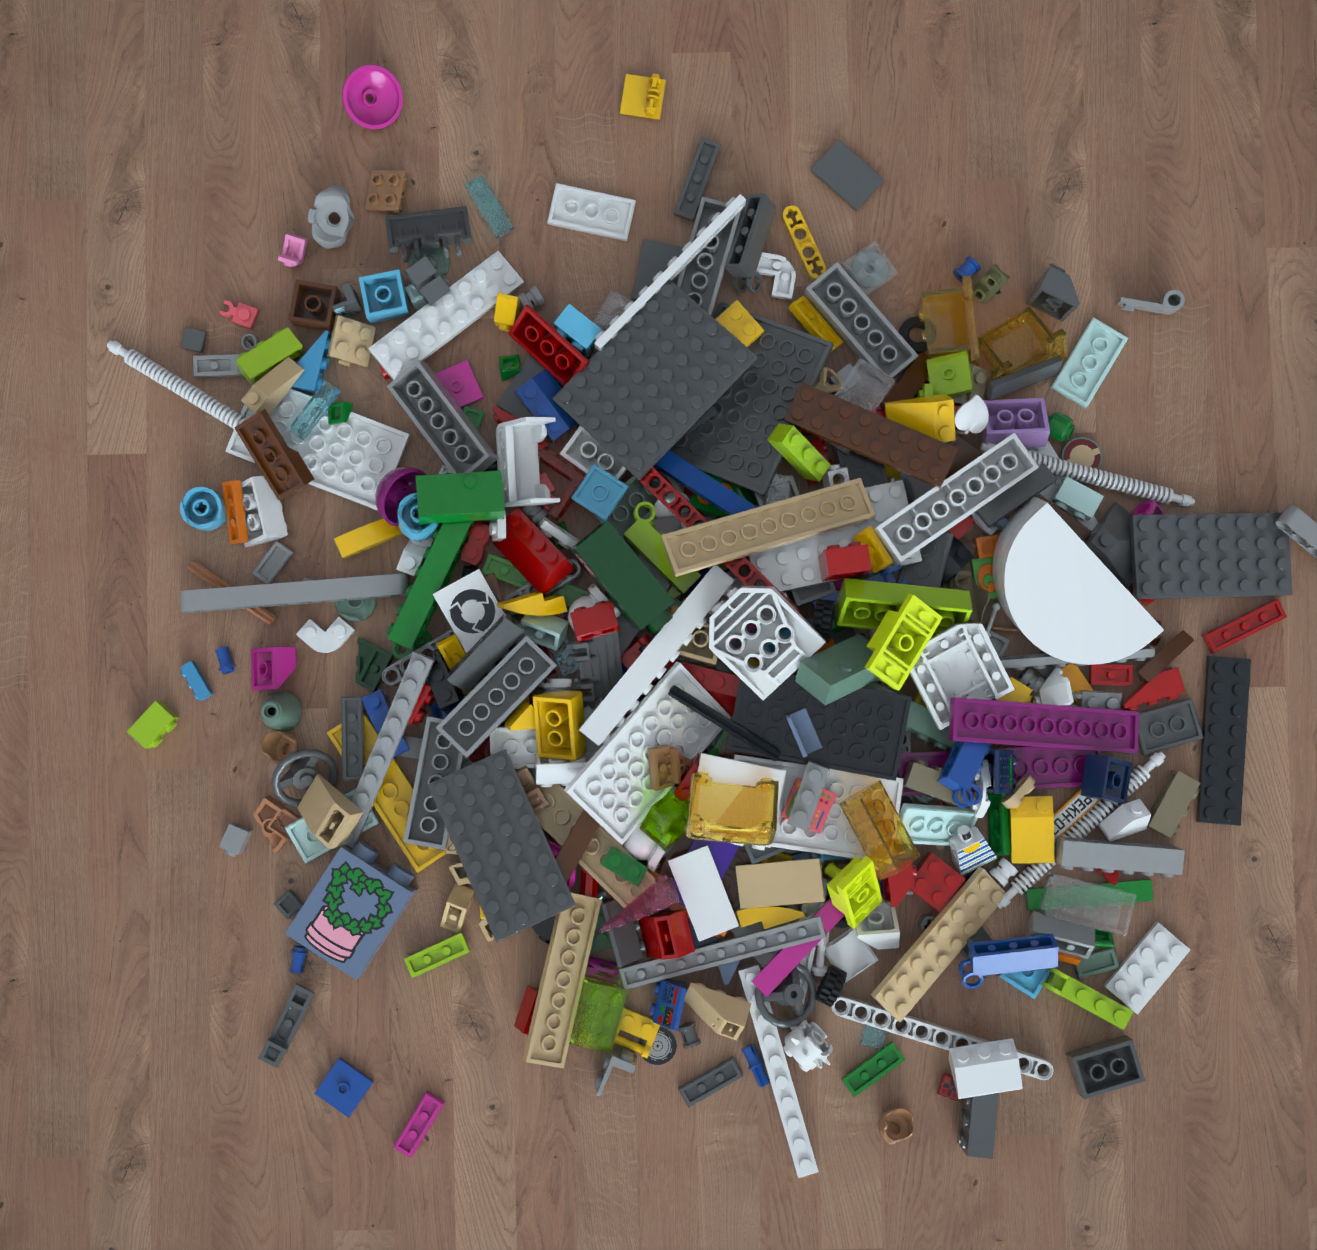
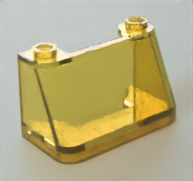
M706 772L691 773L686 836L697 840L759 846L772 844L777 830L779 781L762 778L755 786L712 782V777L708 776Z

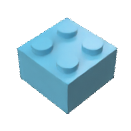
M399 269L359 277L366 318L370 323L411 316L403 275Z
M568 304L554 322L555 330L582 355L584 354L589 357L595 350V337L602 329L572 305Z

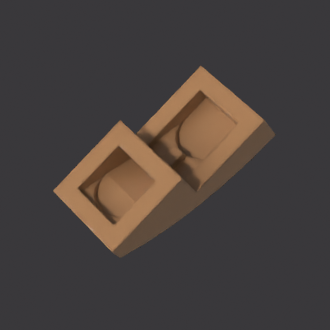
M525 765L516 770L534 813L548 805L549 802L539 785H536V781L528 767Z

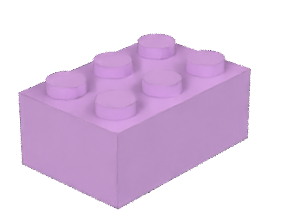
M1044 398L983 400L989 414L988 423L981 431L983 443L990 442L997 445L1015 433L1024 447L1046 446L1050 427Z

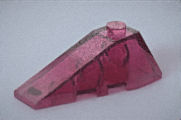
M665 875L655 879L656 884L651 885L599 929L600 933H605L681 903L682 901L673 878H668Z

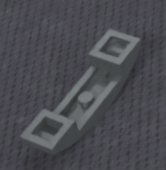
M298 983L294 985L286 1001L287 1004L258 1059L276 1068L279 1066L305 1017L315 992Z

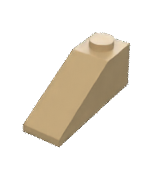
M290 357L286 358L253 384L241 401L254 413L266 409L270 415L304 372V369Z

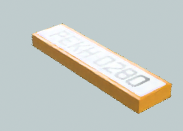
M1081 788L1054 812V842L1056 841V836L1061 837L1100 800L1081 796Z

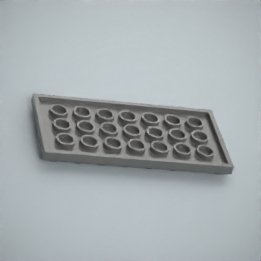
M1282 513L1129 516L1133 597L1135 599L1293 595L1289 536L1276 525V521Z
M506 749L427 784L496 942L576 906Z

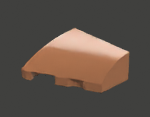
M270 795L263 799L253 814L257 823L261 825L264 836L269 839L273 847L272 851L275 854L281 850L290 838L285 826L301 818Z

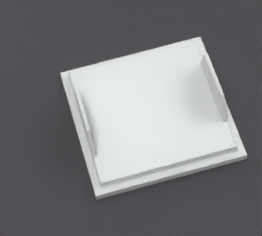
M856 928L848 929L826 944L825 955L830 963L847 972L845 983L878 961L870 946L857 938Z

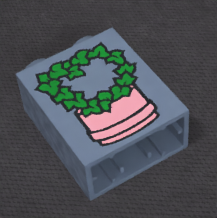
M358 840L353 848L347 845L340 847L285 932L287 936L355 980L365 973L418 888L410 884L415 877L413 873L397 863H393L388 870L375 861L379 852L361 840Z

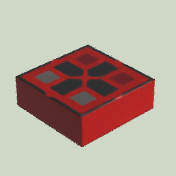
M943 1073L937 1094L958 1102L953 1076Z

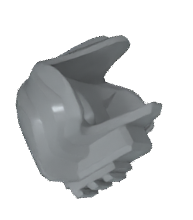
M330 185L316 196L314 207L309 209L308 222L312 223V236L314 240L324 248H339L345 243L347 233L355 220L350 207V197L344 187ZM332 212L339 214L340 222L338 224L330 222L329 218Z

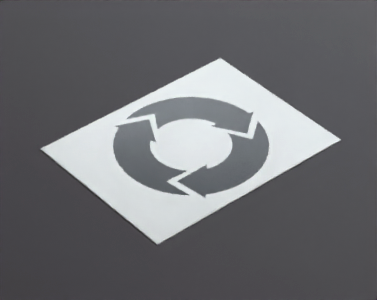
M479 569L433 594L466 653L504 614L503 610L497 607L498 601Z

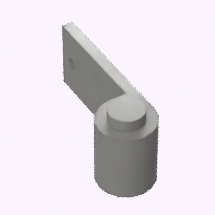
M1171 290L1160 299L1159 303L1121 297L1116 302V306H1120L1121 310L1132 312L1134 309L1172 315L1184 305L1185 297L1181 291Z

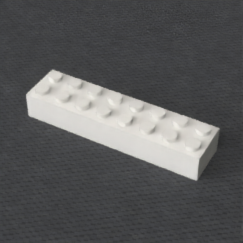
M1013 433L944 480L941 489L934 487L878 525L874 530L894 564L898 565L1039 467L1017 435Z

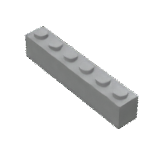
M1056 836L1054 858L1055 862L1061 865V868L1073 870L1074 867H1081V870L1094 871V868H1099L1102 872L1107 873L1121 870V873L1134 874V871L1141 872L1142 875L1154 876V873H1161V876L1172 878L1174 874L1182 875L1185 850L1171 845L1121 841L1109 842V840Z

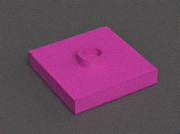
M468 360L435 373L461 408L484 399Z

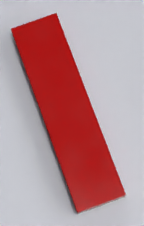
M1274 599L1203 634L1202 637L1210 653L1213 654L1287 616L1279 600Z

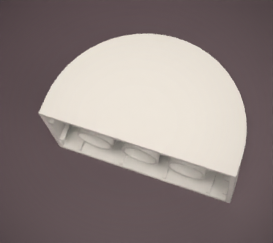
M1034 496L1011 516L996 543L992 563L993 584L999 603L1008 618L1035 646L1063 661L1086 665L1103 664L1134 654L1164 631L1047 502Z

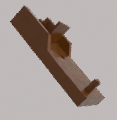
M266 409L234 427L278 500L315 480L299 452L288 447Z

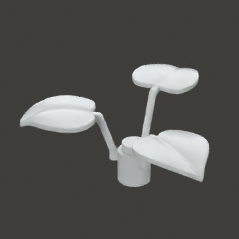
M977 394L957 410L954 417L955 425L961 431H955V434L966 435L969 431L977 434L986 427L989 419L988 409L984 401Z

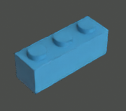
M189 661L180 667L182 676L188 680L187 684L190 689H193L194 697L197 700L203 701L214 695L195 661Z

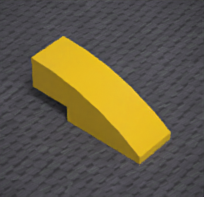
M380 519L334 538V541L342 558L347 559L403 533L399 526H393L384 519Z
M533 592L497 603L498 608L526 615L545 616L567 612L564 595L558 594L544 598L543 593Z
M779 906L754 907L736 911L741 928L762 921L764 929H768L805 917V913L802 911Z

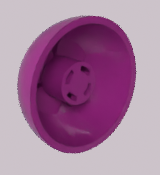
M400 467L388 472L380 480L376 489L375 501L380 515L386 522L393 526H399L397 511L400 502L406 496L417 493L416 476L427 475L426 473L413 467Z

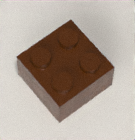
M296 279L288 320L294 326L332 332L335 317L337 316L332 306L340 303L341 291L337 286Z

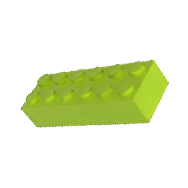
M844 578L835 604L836 626L877 630L887 611L898 612L908 594H913L943 617L933 635H937L955 624L968 622L973 610L970 591Z

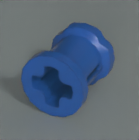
M970 256L965 259L966 262L959 269L956 268L953 271L955 277L963 284H966L975 272L981 270L978 262Z

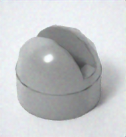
M245 334L241 339L242 347L246 350L254 349L260 342L259 338L254 334Z

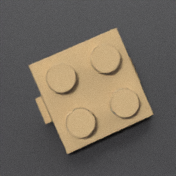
M337 315L327 356L338 358V363L350 367V364L354 363L362 367H368L370 358L368 348L373 344L376 327Z

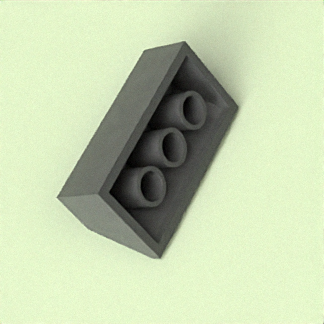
M506 611L449 671L447 680L465 692H468L471 688L474 689L482 681L480 678L485 673L488 675L496 667L495 663L498 659L501 658L503 660L511 651L509 648L514 643L518 644L526 636L524 634L525 627Z

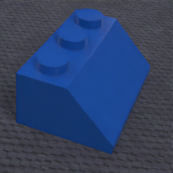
M545 369L517 388L514 393L532 417H555L556 422L545 424L547 428L546 437L552 443L578 423L552 399L562 387L554 376Z

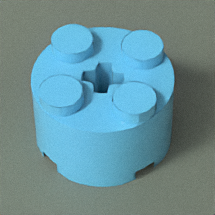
M206 487L192 488L185 494L180 503V513L183 520L194 528L202 531H212L226 522L224 498L212 489ZM204 505H205V506H207V509H205V512L203 513V512H201V510L204 509Z
M412 493L403 498L397 511L398 525L401 532L416 542L432 537L435 530L439 528L440 523L419 524V518H415L418 515L417 493Z

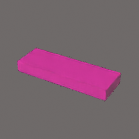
M427 1091L393 1148L411 1158L445 1102Z

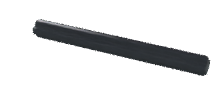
M673 685L668 692L670 697L773 761H777L780 757L781 751L679 687Z

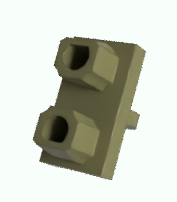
M995 263L971 289L973 291L972 295L979 302L983 301L986 304L1010 277L1003 273Z

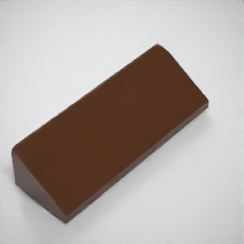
M1184 630L1181 631L1138 671L1139 680L1141 682H1150L1181 654L1194 639Z

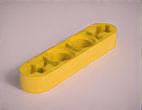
M788 206L782 214L783 223L808 277L815 281L826 272V265L801 211L796 206ZM788 212L796 213L795 222L797 225L791 228L794 224L792 219H787ZM801 229L805 232L806 236L803 239H797L794 236V232ZM805 248L813 249L814 255L811 258H806L803 255ZM815 259H818V261H815L816 268L822 269L819 276L816 273H812L814 266L811 262Z

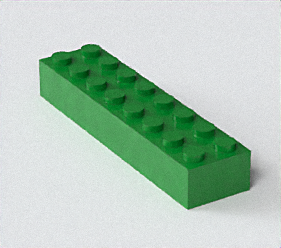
M476 521L443 523L441 528L435 530L432 537L434 543L432 547L426 549L423 556L425 559L423 566H418L414 575L416 580L413 585H409L405 593L407 599L404 604H400L396 612L398 618L395 624L391 623L388 628L387 634L390 641L413 652L418 648L424 635L423 632L427 629L438 606L433 594L448 585L461 558L462 549L469 541L470 529Z

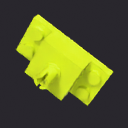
M908 594L898 612L887 611L866 647L871 649L873 654L865 668L894 690L899 691L943 617L915 595Z
M856 856L842 870L834 863H830L825 868V874L832 878L827 884L832 904L845 915L847 924L852 929H855L883 901L873 860L868 856H865L862 860Z

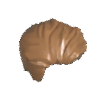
M270 731L265 734L261 742L262 753L269 757L270 761L279 764L290 753L298 751V741L294 733Z
M902 1107L885 1111L878 1122V1130L881 1137L890 1145L903 1139L906 1140L914 1132V1115L910 1110Z

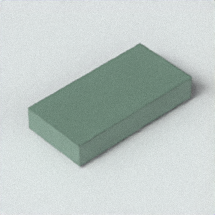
M1114 947L1094 951L1088 959L1081 958L1079 965H1074L1078 979L1120 968Z

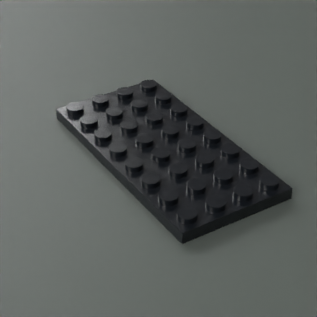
M791 674L765 700H762L741 679L739 680L732 721L780 750L781 755L778 759L808 764L809 761L834 770L896 781L912 696L862 687L825 706L795 682V674ZM806 708L823 748L811 752L803 758L785 716ZM729 733L727 750L765 756Z

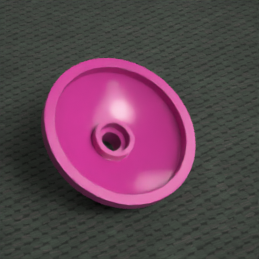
M365 65L352 71L346 78L342 88V102L346 113L356 124L367 129H381L392 124L399 116L403 105V93L398 80L390 71L377 65ZM367 94L371 96V102L366 100Z

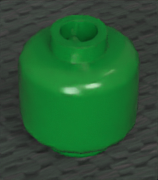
M1059 412L1053 413L1051 417L1048 416L1049 438L1058 442H1063L1065 439L1069 440L1075 429L1073 419Z

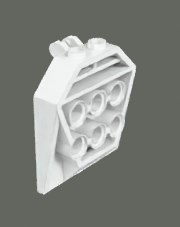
M742 586L740 589L735 587L726 595L729 598L727 601L723 599L711 610L714 614L709 619V649L762 700H765L799 668L800 661L811 657L826 641L774 586ZM764 608L772 610L773 617L771 619L763 617L762 610ZM748 623H754L757 626L756 633L748 632ZM782 627L789 628L791 636L788 638L783 637L780 634V629ZM731 639H740L742 646L740 648L733 647ZM766 642H772L775 645L776 649L774 652L766 651L764 647ZM757 657L760 665L758 667L751 666L749 658Z

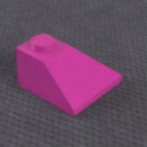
M295 647L251 649L252 690L278 689L296 668L297 656Z

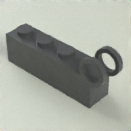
M766 194L747 195L746 204L724 268L734 277L733 287L737 293H743L747 288L749 292L757 293L761 288V276L756 270L776 210L775 204ZM754 276L756 278L755 289H753L752 287V279ZM739 277H742L743 280L741 289L738 286Z

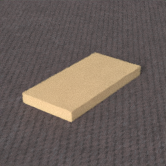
M820 858L735 866L740 909L825 901Z

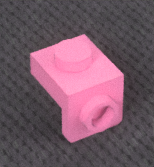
M291 233L285 234L283 251L278 256V261L284 262L283 264L288 267H296L303 263L308 239Z

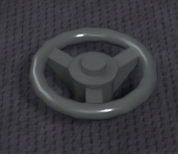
M302 749L290 753L279 762L273 772L271 784L274 794L281 802L298 807L302 799L289 797L282 789L294 784L300 790H307L317 775L313 768L318 759L323 760L328 766L330 772L328 782L335 787L338 776L336 762L329 754L317 749ZM291 764L290 769L281 777L284 769Z
M800 963L788 974L787 980H783L767 997L757 987L755 988V1000L759 1012L765 1020L777 1027L789 1028L799 1025L809 1017L815 1006V998L817 996L815 980L809 970ZM799 973L803 975L808 984L809 996L805 1008H803L802 1003L804 992L800 986ZM776 1001L781 1006H790L796 1017L790 1019L777 1018L768 1011L764 1002Z

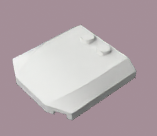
M981 623L955 624L931 637L910 672L939 730L949 726L950 697L991 700L993 698L998 699L1014 690Z

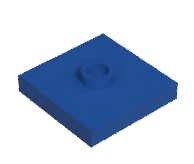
M339 1057L314 1094L349 1118L374 1081Z

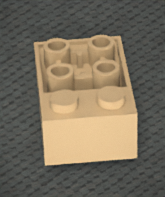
M320 774L316 775L297 807L314 837L328 849L343 846L363 814L360 808Z
M690 983L684 1000L716 1034L734 1040L738 1039L745 1028L751 1003L742 997L726 995L722 990H712L706 988L701 983Z

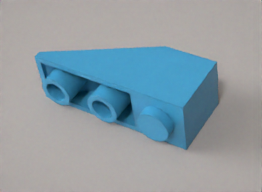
M325 330L298 361L297 364L304 369V372L293 384V389L317 395L323 389L325 378H323L324 370H327L329 366L327 355L332 336L329 331Z

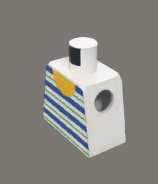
M967 825L960 826L957 830L958 834L949 840L952 863L961 876L997 858L976 826L971 828Z

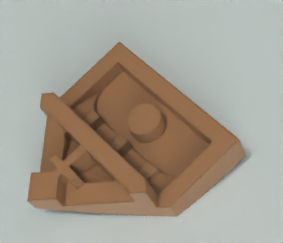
M668 744L648 748L651 790L659 791L673 786L674 783L680 785L681 776L686 767H690L692 761L682 755L678 748L671 747Z

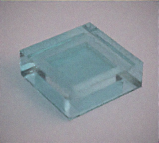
M865 1024L860 1043L881 1050L887 1031Z

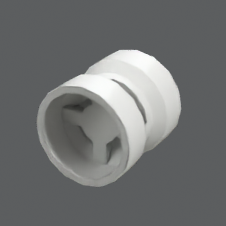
M1002 857L998 861V866L992 868L988 873L1005 887L1009 877L1015 876L1018 870Z

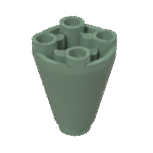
M286 691L271 693L261 704L260 715L262 722L273 731L293 730L302 717L301 701L295 695Z

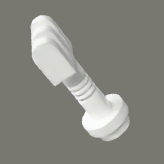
M830 931L817 944L816 964H812L811 967L812 974L815 976H825L828 967L824 965L826 944L829 943Z

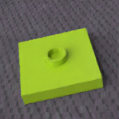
M967 350L926 360L929 384H933V396L947 394L952 397L974 392Z

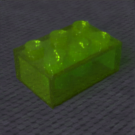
M584 977L570 1043L574 1046L611 1052L628 990L619 984Z

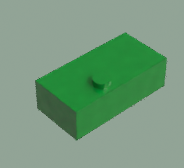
M501 471L416 476L419 524L504 519L505 507Z

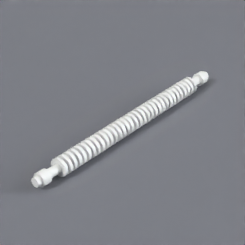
M110 340L107 347L109 351L124 357L126 364L226 425H229L231 428L235 429L234 427L248 419L134 349L128 351L117 341Z
M990 442L982 443L980 451H983L984 454L996 444ZM1028 451L1038 467L1044 463L1054 475L1068 476L1076 481L1094 484L1095 486L1099 485V487L1109 488L1110 490L1114 489V491L1124 492L1167 505L1172 501L1188 508L1189 506L1193 507L1195 499L1192 496L1174 494L1172 488L1158 486L1157 484Z
M1161 751L1155 752L1149 758L1150 761L1143 767L1138 765L1137 769L1134 768L1132 770L1127 797L1131 796L1130 793L1133 794L1139 788L1138 786L1147 781L1146 778L1149 779L1151 777L1149 772L1152 769L1159 767L1164 762L1166 756ZM1104 800L1099 801L1097 805L1093 806L1094 809L1091 808L1085 814L1086 817H1081L1077 821L1078 824L1075 823L1074 827L1070 828V831L1067 830L1065 832L1067 835L1063 834L1062 837H1086L1087 833L1091 832L1090 828L1092 830L1095 829V826H1098L1099 822L1103 821L1102 818H1107V815L1111 814L1110 811L1113 812L1115 808L1119 807V804ZM1056 863L1030 864L1031 868L1029 866L1026 868L1028 873L1023 870V875H1018L1020 880L1016 877L1014 879L1016 883L1010 882L1012 887L1003 894L1002 901L996 903L998 908L1001 909L1011 903L1010 900L1017 893L1023 895L1022 889L1026 892L1028 890L1027 887L1030 888L1032 886L1029 882L1035 884L1034 879L1038 881L1040 879L1039 876L1042 877L1044 875L1041 871L1046 874L1048 872L1047 869L1050 870L1052 868L1050 864L1054 866Z

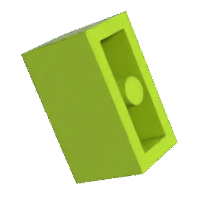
M154 701L127 733L145 749L156 748L163 741L161 737L176 727V721L179 717L162 701Z

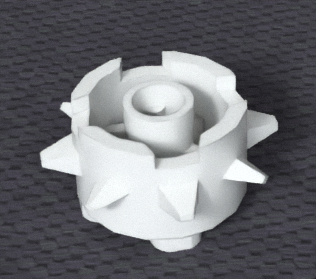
M804 1020L799 1025L790 1027L792 1031L785 1036L786 1045L783 1049L788 1056L794 1057L803 1071L813 1070L816 1066L822 1068V1061L830 1065L827 1056L833 1052L832 1045L828 1046L825 1041L828 1036L816 1023L811 1022L808 1024L807 1020Z

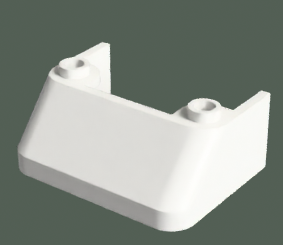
M523 417L498 424L496 428L498 471L502 472L504 507L546 505L560 502V498H550V490L545 484H540L538 443L542 442L547 435L545 424L556 422L555 417Z

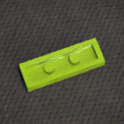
M460 932L404 958L411 977L414 978L469 953L471 950L463 932Z

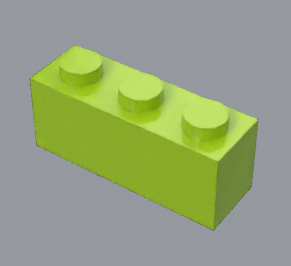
M288 327L284 330L280 329L268 340L260 341L254 349L241 353L238 359H236L237 368L250 385L253 386V384L286 358L290 357L292 360H295L303 355V346Z
M778 423L767 439L804 479L820 482L831 466L793 425Z

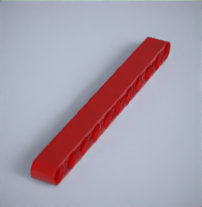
M654 467L639 480L687 528L695 526L699 522H708ZM660 478V486L652 488V481ZM669 493H675L676 496L672 503H667L666 496ZM689 507V516L683 518L681 516L682 509ZM746 557L723 563L746 586H756V583L760 580L765 581L766 586H774ZM746 565L749 566L751 569L750 574L742 577L740 573L741 568ZM778 590V592H779V593L800 613V615H801L800 610H799L782 592H780V591Z

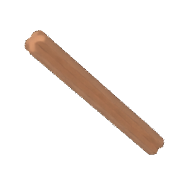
M192 560L187 566L189 571L214 588L233 587L195 560ZM264 607L246 609L268 625H272L277 618L276 615Z

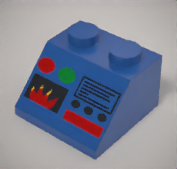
M664 979L661 982H656L654 995H658L657 1001L652 1003L650 1010L654 1023L678 1031L687 990L686 982L673 979Z

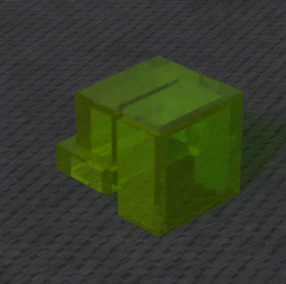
M672 792L668 793L651 806L639 829L663 850H666L686 833L685 825L687 822L684 819L689 813L691 801L687 798L682 802Z

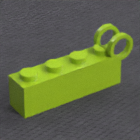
M641 502L633 511V517L636 522L622 536L668 582L683 594L701 576L698 573L700 570L674 577L661 541V535L664 533L661 532L659 534L654 529L656 525L652 522L656 514L655 507L650 502ZM640 507H647L650 510L651 516L649 519L639 517L638 509Z
M1056 968L1048 969L1052 972L1046 982L1042 981L1040 985L1120 1029H1125L1134 1011Z

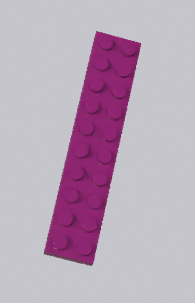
M950 697L949 741L1138 753L1139 712Z
M1032 746L991 748V750H1013V754L1016 756V766L1013 767V776H1015L1016 782L1023 776L1030 774L1035 779L1034 789L1081 786L1087 754L1102 755V751ZM951 751L901 753L897 778H903L908 762H915L916 759L927 762V767L935 769L936 766L943 768ZM905 787L902 788V796L925 795Z

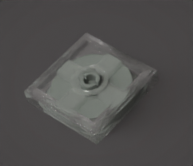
M876 240L841 264L847 274L867 296L899 274Z

